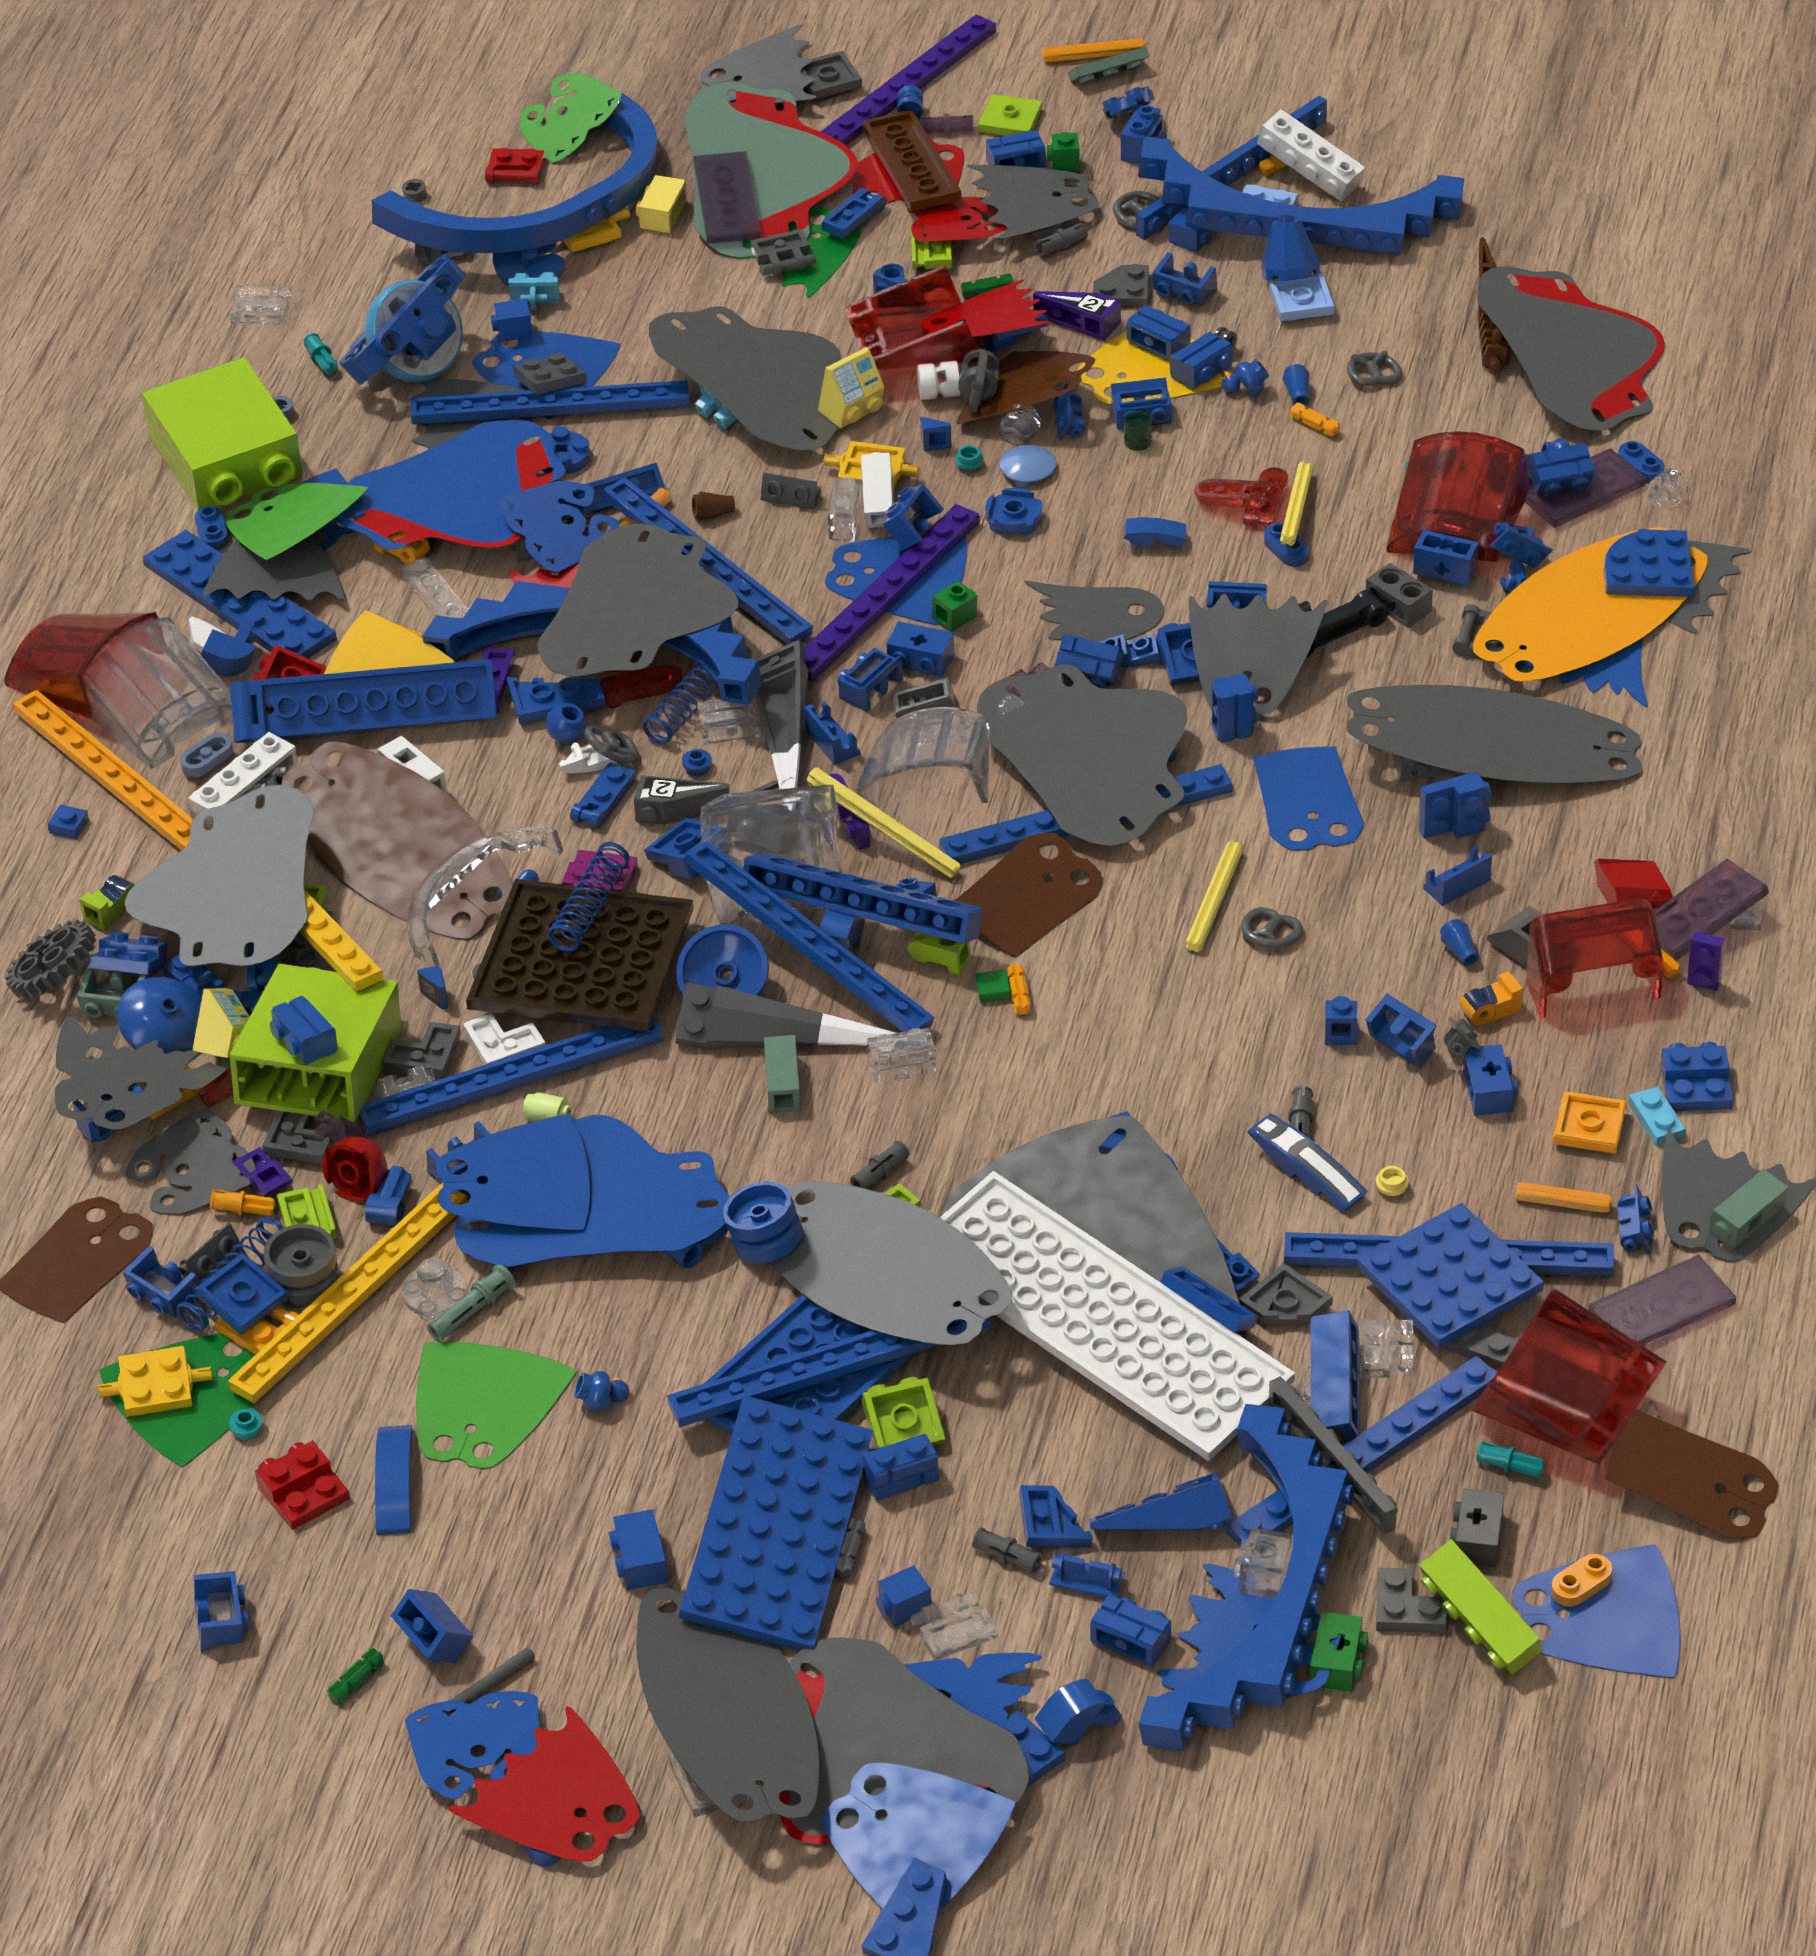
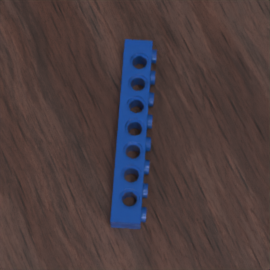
M761 852L745 857L743 869L778 897L964 944L979 938L983 908Z

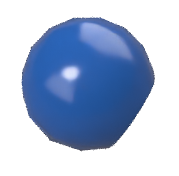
M561 703L554 706L547 714L546 729L555 741L570 744L578 741L585 733L586 717L578 706L571 703Z

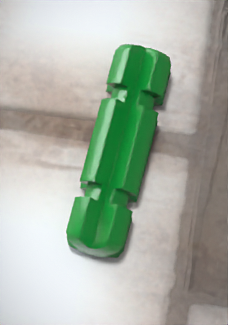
M1008 273L1000 275V278L993 276L975 280V283H972V281L963 282L960 287L961 294L965 299L975 297V294L981 295L1013 283L1014 280L1012 275Z
M374 1648L368 1649L361 1656L363 1660L358 1659L339 1677L340 1682L336 1680L328 1687V1697L337 1704L343 1703L350 1696L349 1691L353 1693L372 1675L371 1670L375 1672L384 1663L383 1655Z

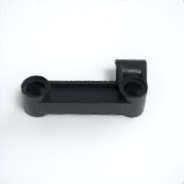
M1370 590L1359 592L1351 602L1324 613L1307 657L1317 647L1367 625L1370 627L1380 626L1386 621L1389 615V608ZM1308 601L1298 604L1302 611H1312Z

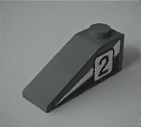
M641 775L634 797L636 822L669 824L682 821L685 818L691 819L730 810L731 807L730 786L728 783Z

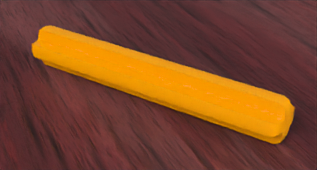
M1142 38L1045 47L1043 48L1042 56L1045 63L1111 57L1145 47V43Z

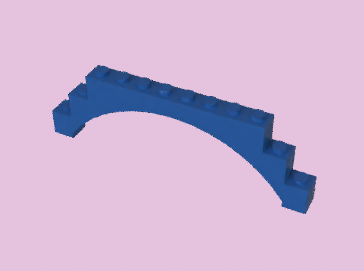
M1147 136L1143 138L1138 175L1139 178L1164 181L1162 202L1188 205L1185 226L1268 237L1271 223L1278 220L1279 215L1293 214L1294 218L1301 220L1310 243L1401 255L1404 234L1430 237L1433 216L1459 220L1464 178L1437 175V180L1427 186L1387 202L1349 208L1293 206L1272 202L1233 189L1194 167L1170 145V139Z
M516 581L503 602L476 598L463 619L436 615L422 635L423 643L432 644L455 661L460 656L501 641L544 633L558 613L570 588ZM731 616L708 628L675 637L663 643L680 651L703 667L718 684L721 701L749 705L762 684L758 660L748 659L744 635L734 634Z
M1245 1404L1237 1432L1241 1451L1250 1452L1266 1468L1279 1486L1288 1504L1293 1520V1547L1286 1577L1275 1601L1263 1620L1229 1656L1204 1674L1181 1687L1158 1697L1147 1696L1138 1723L1142 1743L1145 1746L1184 1751L1187 1739L1194 1736L1196 1724L1234 1729L1237 1717L1242 1716L1244 1713L1246 1702L1283 1707L1287 1694L1293 1693L1295 1687L1294 1671L1296 1666L1300 1667L1303 1662L1304 1639H1309L1312 1633L1311 1617L1313 1612H1318L1320 1607L1321 1585H1326L1328 1582V1563L1330 1558H1335L1338 1547L1337 1534L1338 1531L1343 1532L1345 1528V1509L1347 1505L1351 1506L1353 1502L1354 1486L1349 1485L1347 1470L1322 1467L1323 1456L1318 1453L1316 1439L1291 1436L1292 1426L1291 1423H1287L1285 1408Z

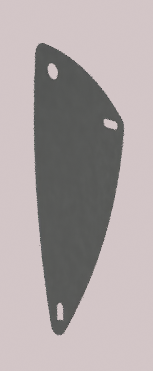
M1116 1116L1093 1120L1060 1129L1034 1139L981 1169L957 1188L947 1198L945 1203L947 1212L994 1171L1157 1281H1161L1164 1271L1184 1267L1239 1303L1223 1253L1200 1205L1171 1160L1143 1126L1133 1117ZM1117 1129H1124L1126 1136L1108 1154H1101L1099 1147ZM1246 1330L1236 1333L1247 1340Z

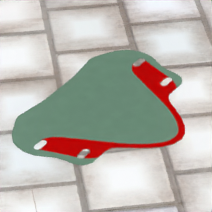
M737 82L715 83L703 88L694 97L684 114L683 121L691 146L696 194L693 224L709 246L724 255L732 257L754 256L751 247L748 249L743 247V235H749L751 240L787 233L789 232L788 223L790 221L796 222L797 230L802 229L806 238H808L810 234L808 218L810 207L844 186L857 171V158L845 144L799 121L795 98L790 92L785 90L757 89ZM731 89L736 92L735 103L728 101L727 92ZM775 99H783V111L776 110Z

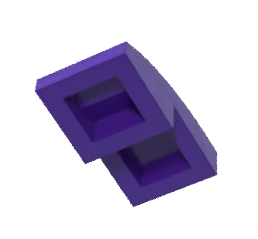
M261 1147L233 1161L234 1165L241 1171L240 1176L249 1177V1182L251 1183L249 1186L263 1197H267L293 1183L292 1178L276 1159L271 1161ZM252 1157L256 1169L249 1173L242 1163Z

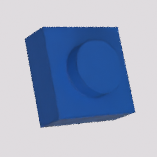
M59 805L47 824L49 833L77 839L89 820L88 812L79 808Z

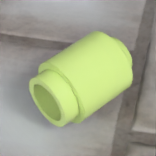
M536 1092L526 1096L522 1114L531 1123L559 1115H572V1107L569 1105L567 1098Z

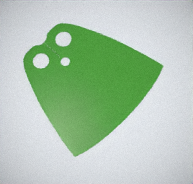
M327 483L285 484L279 487L269 486L256 493L248 503L238 506L225 516V523L239 542L261 558L268 560L325 526L359 499L369 487ZM267 492H278L277 496L270 500H261V497ZM273 506L271 510L264 511L266 507ZM242 510H252L251 514L245 518H235V515Z
M463 1342L424 1343L416 1394L417 1432L421 1451L427 1458L433 1460L448 1461L459 1458L468 1466L477 1468H490L498 1464L537 1427L568 1386L577 1370L546 1357L504 1347ZM473 1424L477 1429L473 1433H468L465 1431V1427ZM442 1435L450 1436L454 1440V1445L447 1451H438L433 1447L435 1438ZM482 1442L489 1443L494 1448L493 1454L484 1459L475 1457L472 1452L474 1446Z

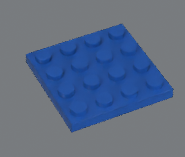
M1463 1203L1454 1206L1359 1258L1357 1266L1438 1349L1543 1291L1544 1281Z

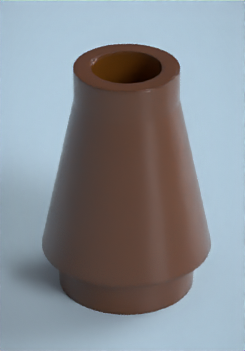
M700 491L699 494H693L692 496L693 516L700 517L701 520L725 513H733L735 510L733 495L726 496Z

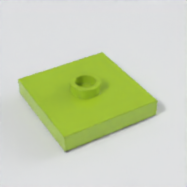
M991 94L978 123V132L1008 136L1033 131L1042 110V101Z

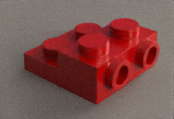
M275 644L271 654L265 653L258 669L262 670V673L256 672L252 680L324 674L327 667Z
M313 1440L306 1444L302 1442L295 1443L289 1448L286 1455L276 1460L274 1458L265 1459L259 1465L258 1470L255 1471L258 1489L291 1530L350 1499L349 1490L331 1470L330 1460Z

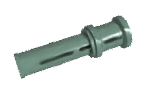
M496 1264L492 1268V1273L482 1281L477 1280L472 1284L471 1292L427 1325L430 1335L436 1341L441 1342L448 1334L482 1307L494 1305L498 1296L506 1290L510 1291L515 1288L516 1283L512 1274L503 1265Z

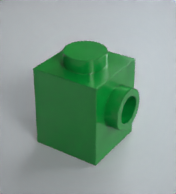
M1063 132L1051 134L1052 145H1047V161H1052L1054 170L1080 174L1078 133Z
M956 581L932 595L931 617L952 632L977 617L978 595L972 589Z

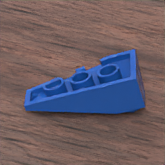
M1216 1471L1176 1485L1173 1494L1167 1495V1492L1155 1493L1141 1500V1505L1135 1506L1134 1503L1092 1517L1089 1519L1091 1529H1201L1207 1527L1208 1531H1213L1228 1525L1226 1520L1232 1518V1513L1219 1473Z

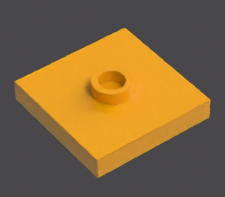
M1564 1091L1553 1135V1144L1617 1154L1627 1110V1101Z

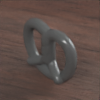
M1145 191L1128 192L1115 201L1113 213L1116 219L1124 226L1136 229V221L1127 218L1123 213L1131 210L1137 214L1145 207L1139 203L1141 199L1154 203L1160 198Z
M1386 351L1381 353L1353 354L1347 364V373L1350 379L1360 386H1373L1378 383L1393 384L1402 378L1400 365L1388 356ZM1381 362L1387 364L1394 374L1390 376L1382 375L1378 364ZM1360 364L1366 367L1371 377L1364 378L1359 376L1355 370L1356 365Z
M589 725L585 728L587 741L603 756L620 763H632L637 759V747L624 733L617 730H606L597 725ZM594 734L600 736L603 739L605 745H603ZM617 740L623 743L626 748L620 747Z
M1259 907L1249 911L1244 916L1241 930L1245 941L1280 952L1283 947H1287L1299 939L1303 932V926L1298 919L1292 916L1280 915L1270 908ZM1257 917L1270 918L1264 928L1255 931L1251 930L1250 925ZM1282 924L1290 925L1294 928L1292 933L1284 938L1276 939L1274 933Z

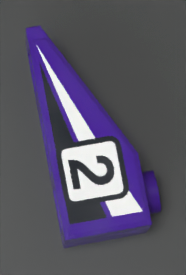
M1035 291L1033 293V300L1040 299L1039 302L1033 304V310H1047V312L1043 313L1046 315L1047 321L1105 341L1121 323V301L1111 297L1089 292Z

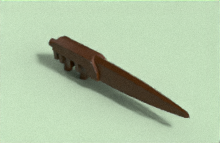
M1483 237L1479 241V280L1484 272L1495 268L1488 244ZM1478 303L1477 318L1482 366L1489 368L1492 372H1498L1507 361L1508 342Z

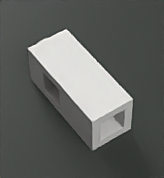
M873 452L868 455H861L864 514L867 528L884 527L883 523L888 517L885 512L894 504L893 468L890 453Z
M403 736L378 749L379 755L413 770L447 793L444 771Z

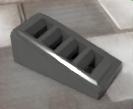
M948 678L892 693L896 718L942 715L957 712L954 691ZM909 701V705L904 706L903 702Z

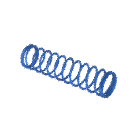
M698 663L689 672L688 676L684 677L682 682L676 686L675 690L671 691L669 696L657 706L656 710L651 712L650 716L644 720L643 730L653 742L658 744L668 743L673 733L679 731V726L684 725L686 719L691 718L692 712L698 710V705L704 704L705 698L711 696V691L717 690L718 684L716 681L707 676L708 674L711 677L703 667L699 669L698 666L700 665ZM697 671H702L705 677L715 684V688L710 689L703 679L697 677ZM690 678H696L698 683L709 691V694L704 696L697 686L691 684ZM684 685H690L693 692L703 698L702 702L698 703L692 694L685 691ZM677 692H683L689 701L696 704V708L692 710L684 700L678 698ZM671 699H677L684 709L690 711L689 716H684L678 707L672 705ZM664 706H670L678 716L683 718V722L678 723L671 714L665 711ZM658 713H664L670 722L677 725L676 730H672L665 721L659 719ZM647 721H649L654 733L666 740H660L653 736L647 728ZM652 721L657 722L665 729L667 737H663L654 729Z
M604 842L600 845L595 857L590 862V866L586 868L585 874L582 875L580 882L577 883L575 890L572 891L570 898L562 908L561 914L557 916L556 922L549 929L548 937L554 946L568 952L574 951L579 947L580 941L584 938V933L589 930V925L593 923L594 917L598 915L599 909L603 907V901L608 898V893L613 890V885L617 883L618 877L622 875L623 869L627 867L630 861L629 854L624 847L615 842ZM605 846H612V847H615V848L619 849L620 851H618V850H616V849H613V848H603V847H605ZM612 850L619 853L624 858L625 863L620 865L614 858L603 856L602 851ZM600 858L604 864H598L597 859ZM606 858L613 860L617 864L609 862ZM597 866L604 874L594 872L593 867ZM600 866L608 868L614 875L605 872ZM612 868L620 869V872L616 874ZM593 874L601 883L610 885V889L607 890L601 883L595 880H589L588 875ZM595 874L603 876L610 883L602 881ZM606 875L615 877V881L612 882ZM588 882L595 890L584 888L583 883ZM591 882L600 885L605 891L596 888ZM583 890L590 898L601 901V904L597 906L590 898L579 896L578 891ZM586 890L595 893L600 899L591 896ZM596 891L606 893L605 897L602 898ZM578 898L585 906L596 909V912L592 914L585 906L574 904L573 899ZM581 898L590 901L595 907L586 904ZM573 906L580 914L591 917V921L587 922L581 915L569 912L568 907ZM576 906L585 909L590 915L583 913ZM568 914L575 922L586 925V929L582 930L576 923L565 920L564 915ZM571 914L580 917L585 923L578 921ZM566 922L575 925L580 931L573 929ZM554 929H558L568 940L576 941V945L567 947L561 944L554 935ZM561 929L569 931L575 939L565 935Z
M262 1217L257 1222L256 1228L250 1229L248 1236L243 1237L240 1244L234 1246L233 1253L226 1254L225 1261L219 1262L217 1269L210 1271L209 1278L214 1272L220 1270V1265L225 1263L226 1266L227 1263H230V1261H227L229 1256L233 1255L235 1259V1255H240L235 1253L238 1247H241L242 1252L247 1257L248 1255L243 1247L256 1253L262 1261V1265H256L260 1268L264 1267V1255L256 1249L251 1239L257 1240L265 1246L266 1242L260 1235V1232L267 1240L273 1234L265 1230L263 1222L271 1223L279 1230L284 1228L283 1225L272 1217ZM256 1230L259 1238L251 1236L252 1232ZM249 1238L252 1247L244 1245V1240ZM209 1278L202 1279L201 1284ZM195 1287L193 1294L186 1296L185 1302H181L177 1306V1315L188 1328L194 1331H203L209 1325L208 1317L214 1318L217 1317V1314L214 1312V1315H211L199 1305L195 1295L197 1287ZM193 1297L196 1306L187 1302L188 1299ZM182 1306L185 1307L186 1310H187V1313L190 1315V1317H191L196 1323H198L199 1325H202V1327H199V1326L194 1325L193 1323H191V1322L184 1316V1314H183V1312H182V1310H181V1307H182ZM189 1309L196 1313L201 1322L192 1315Z

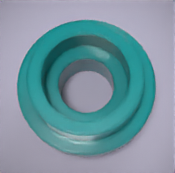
M966 445L958 450L955 456V463L961 469L972 471L983 464V454L978 447Z
M253 1409L238 1410L229 1419L231 1432L241 1440L255 1438L263 1426L261 1414Z

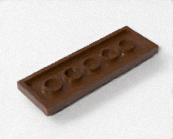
M913 110L862 121V129L910 211H921L928 207L948 205L962 200L960 188Z

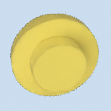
M1387 1166L1377 1175L1376 1187L1382 1194L1397 1196L1407 1190L1408 1178L1401 1168Z

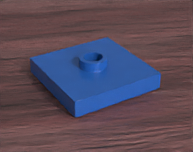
M244 1253L233 1259L195 1290V1295L240 1335H243L288 1300L289 1295L282 1286Z

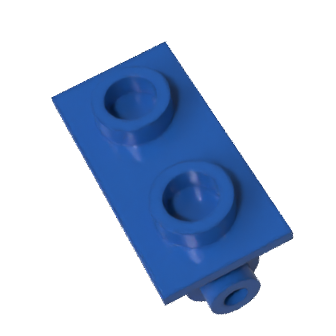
M1065 384L1063 389L1069 387V384ZM1069 392L1056 397L1053 409L1056 410L1055 427L1058 429V440H1062L1065 433L1073 437H1080L1085 431L1084 417H1082V398L1076 393Z
M1506 522L1497 523L1494 527L1497 539L1490 544V547L1533 568L1553 551L1552 548L1543 544L1542 539L1534 538L1523 532L1519 533L1517 529L1511 527Z
M1634 1185V1195H1623L1618 1201V1215L1621 1224L1619 1226L1620 1244L1629 1252L1636 1250L1637 1247L1644 1246L1648 1254H1650L1651 1239L1655 1238L1654 1229L1649 1220V1215L1653 1214V1209L1649 1197L1643 1196L1637 1185Z
M1062 1552L1061 1555H1054L1052 1568L1055 1569L1049 1585L1107 1597L1108 1594L1117 1597L1125 1571L1116 1568V1564L1113 1563L1109 1565L1091 1561L1089 1564L1085 1563V1559L1069 1556Z

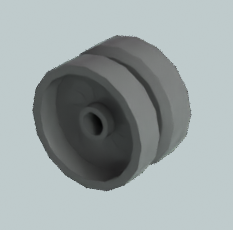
M308 1224L288 1226L274 1233L265 1245L263 1255L267 1274L289 1293L288 1300L283 1303L290 1307H308L340 1277L333 1238L320 1227Z

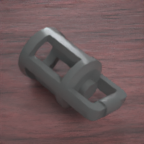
M984 349L970 351L961 362L958 388L961 395L969 401L968 411L972 413H977L978 405L990 400L997 390L1000 364L992 352ZM979 357L977 366L967 368L969 361ZM987 359L993 365V372L986 368Z

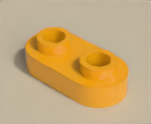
M1589 1554L1582 1557L1553 1578L1552 1598L1558 1604L1566 1607L1581 1604L1609 1585L1612 1579L1611 1562L1599 1554Z

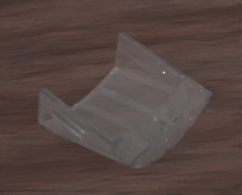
M170 617L147 620L124 629L95 649L74 671L82 712L151 769L175 756V745L215 722L221 727L232 722L229 688Z
M933 707L913 711L897 718L885 727L875 739L856 788L857 794L879 809L881 780L912 769L957 767L968 769L982 804L988 803L990 724L988 717L961 708Z
M823 785L722 794L701 806V844L706 841L742 869L745 857L761 852L843 873L833 818L838 815L834 786ZM706 879L710 898L720 924L730 925L758 920ZM780 897L799 913L825 909Z

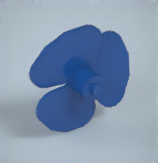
M557 242L523 251L493 253L492 263L497 276L507 286H509V278H514L516 273L526 272L529 278H537L543 272H553L555 277L559 278L564 268L563 258L557 254L542 255L554 250Z

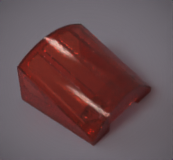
M945 265L844 306L859 350L865 347L870 350L878 371L917 367L919 364L929 363L939 365L941 362L956 361L959 364L967 353L979 349L966 320H960L956 324L929 335L927 334L930 331L923 329L921 326V322L926 318L961 303ZM938 318L933 320L931 324L939 325L945 323L948 319ZM979 357L972 359L968 363L978 362Z
M1442 432L1414 440L1386 546L1387 552L1414 555V547L1422 531L1427 530L1479 542L1478 560L1497 562L1502 552L1490 547V544L1497 539L1494 527L1497 523L1503 522L1513 527L1529 494L1524 449L1505 440L1474 432Z
M63 613L54 615L38 624L21 642L8 666L4 678L5 686L25 694H29L37 689L56 706L89 719L93 716L83 682V676L94 658L110 640L115 638L159 656H164L167 653L157 613Z
M1552 1288L1502 1367L1484 1389L1472 1411L1600 1465L1667 1361L1557 1289Z

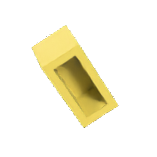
M655 175L651 184L646 186L642 201H638L636 206V216L639 217L640 228L671 233L687 203L686 180Z

